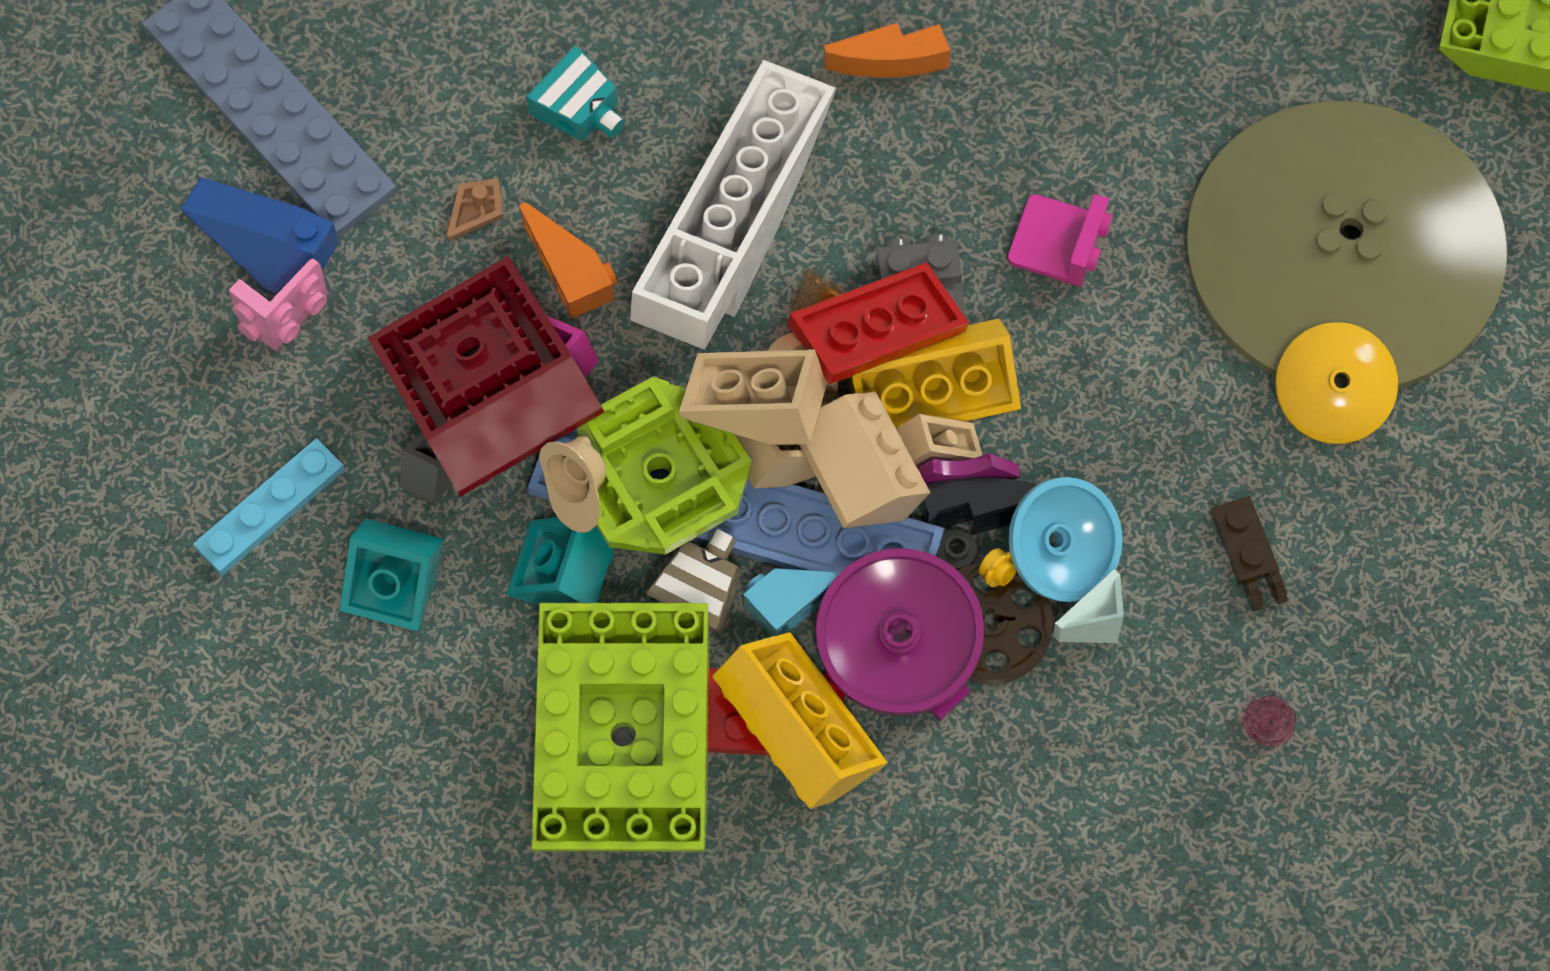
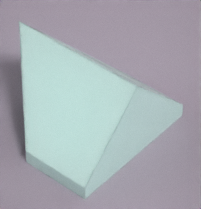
M1115 569L1055 623L1053 637L1058 642L1118 643L1124 612L1121 578Z

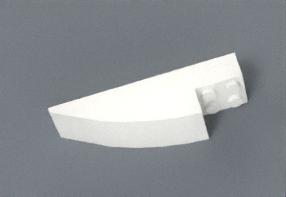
M762 61L633 289L631 321L705 350L723 315L728 314L735 317L799 183L834 97L835 87L768 61Z

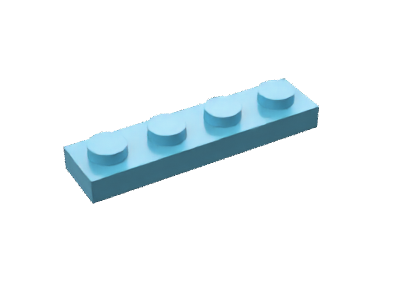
M316 438L194 542L195 549L223 576L344 472V465Z

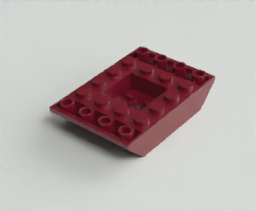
M509 256L368 337L373 349L460 497L540 451L546 443L557 441L604 413L601 404L571 353ZM479 347L478 351L475 354L468 357H463V355H465L466 353Z

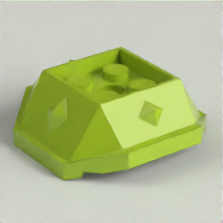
M652 376L603 403L601 406L604 413L580 426L577 430V438L587 436L592 447L601 455L605 463V479L598 490L601 515L596 527L607 545L611 548L666 555L738 514L752 470V460L735 434L681 418L679 410L686 391L685 387L671 385L668 381ZM657 469H665L670 472L669 476L664 479H654L650 476Z

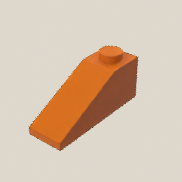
M527 202L519 205L521 221L570 318L572 319L613 301V286L617 284V279L609 262L602 264L595 250Z

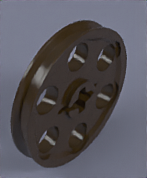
M982 562L973 563L957 571L961 573L973 589L982 610L983 621H985L986 614H993L994 620H1001L1002 622L997 624L996 631H989L988 626L984 625L981 657L969 681L981 684L1007 683L1030 672L1044 657L1053 632L1052 607L1049 599L1031 590L1017 572L1007 585H998L994 591L987 594L978 592L974 588L973 581L980 575L979 567ZM1018 590L1029 591L1033 594L1035 603L1028 609L1018 608L1012 602V595ZM1024 629H1034L1039 633L1041 642L1034 648H1026L1019 643L1017 635ZM994 652L1001 653L1007 658L1009 665L1004 671L993 672L986 666L985 658Z

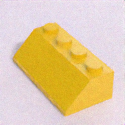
M1000 318L968 325L964 333L847 378L850 394L877 393L895 428L919 414L965 422L1021 409L1010 334Z
M790 632L741 645L712 676L722 689L724 697L733 704L745 720L749 731L759 739L770 754L772 762L781 769L795 788L797 796L806 803L809 809L837 800L881 770L888 763Z

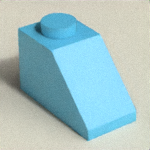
M775 568L766 576L763 574L757 575L747 584L743 594L744 608L771 637L788 633L820 607L828 587L837 575L834 572Z

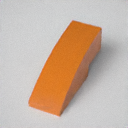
M898 23L824 46V66L826 70L847 75L874 78L905 77L949 68L950 48L940 24L902 35Z

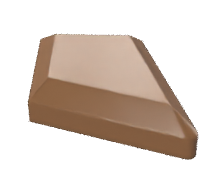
M499 178L459 183L447 230L449 241L503 218Z

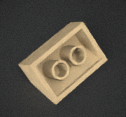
M876 392L847 394L821 407L810 444H799L843 528L904 521L930 494L920 471L913 462Z

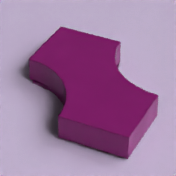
M991 453L961 461H944L933 458L917 467L925 484L969 477L1011 480L1020 477L1018 464Z

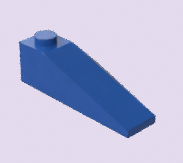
M202 177L181 208L187 217L209 238L220 245L266 292L275 296L309 260L315 259L320 263L323 270L339 243L334 223L298 206Z

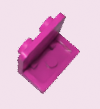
M1037 194L1031 195L1027 201L1008 254L1009 264L1082 287L1087 271L1095 272L1101 249L1096 248L1099 237H1107L1112 223L1113 215L1107 213L1109 198L1094 194L1090 207L1086 210Z

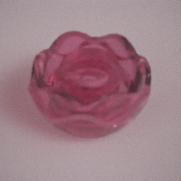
M1270 695L1251 701L1246 708L1243 722L1246 733L1255 743L1266 747H1276L1286 743L1293 736L1297 717L1295 711L1287 702L1278 696ZM1266 720H1272L1273 725H1267Z

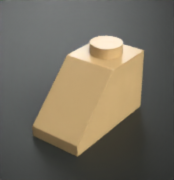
M919 414L896 428L916 467L925 464L933 458L944 461H961L982 455L974 424L970 422Z

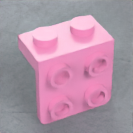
M315 259L309 260L270 302L240 279L229 289L234 305L232 310L239 321L237 325L239 330L253 342H256L259 338L274 351L283 342L288 344L297 336L300 331V324L309 314L316 315L322 310L328 295L321 265Z

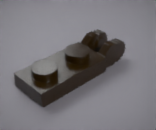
M1247 496L1212 507L1210 511L1238 585H1242L1252 611L1255 612L1263 609V597L1256 580L1265 577L1276 603L1287 602V592L1282 577L1278 572L1279 567L1251 497Z

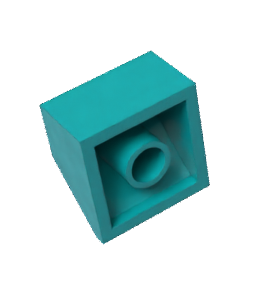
M558 517L530 520L506 595L539 605L540 603H597L601 596V587L607 568L613 558L614 548L607 545L596 526L589 532L580 533L569 529Z
M365 518L350 537L339 611L419 631L438 575L444 539Z

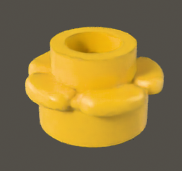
M1000 548L992 550L983 559L979 567V574L985 578V583L990 587L1007 585L1017 572L1010 552L1006 553Z

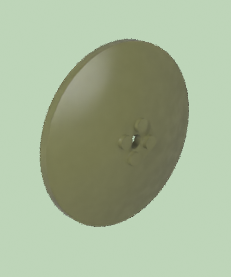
M1325 101L1295 106L1269 115L1239 133L1219 152L1201 178L1192 201L1187 223L1186 256L1190 278L1205 314L1216 330L1236 351L1263 371L1276 376L1282 354L1289 344L1306 330L1320 324L1341 322L1366 329L1386 346L1396 366L1398 389L1423 381L1443 370L1458 359L1483 331L1495 309L1503 287L1506 273L1507 244L1502 215L1487 181L1467 155L1446 136L1428 124L1390 108L1352 101ZM1345 225H1352L1360 231L1361 236L1355 240L1346 239L1341 235L1340 228ZM1339 373L1335 375L1334 383L1339 388H1345L1348 384V379L1344 374Z

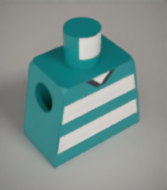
M576 45L526 96L530 115L579 141H584L596 128L608 137L614 138L625 124V119L613 111L618 105L615 85Z

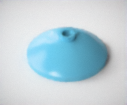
M1071 477L1049 479L1032 488L1015 509L1009 530L1011 558L1017 573L1024 583L1044 598L1061 602L1081 600L1111 571L1116 570L1121 557L1123 539L1118 514L1108 497L1099 488L1087 481ZM1051 533L1054 534L1056 539L1053 547L1049 543Z

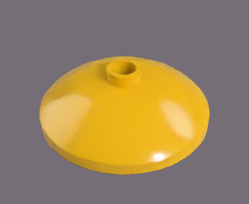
M1333 322L1312 327L1297 336L1282 354L1277 367L1275 389L1277 400L1284 416L1300 433L1323 443L1345 444L1370 435L1385 422L1397 398L1398 374L1390 352L1375 335L1353 324ZM1341 373L1347 377L1348 384L1345 388H1339L1335 385L1334 377L1336 374Z

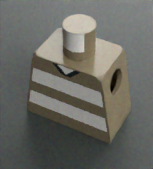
M715 529L705 549L691 542L683 544L649 588L646 595L656 603H708L709 630L721 635L725 628L742 574L738 566L727 561L737 540L729 534Z

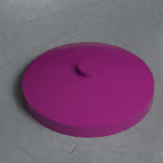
M897 548L877 551L851 563L828 587L817 616L816 638L818 652L831 681L847 698L856 704L885 715L908 716L924 713L952 699L972 677L983 648L984 621L982 610L967 580L944 560L932 554L914 549Z

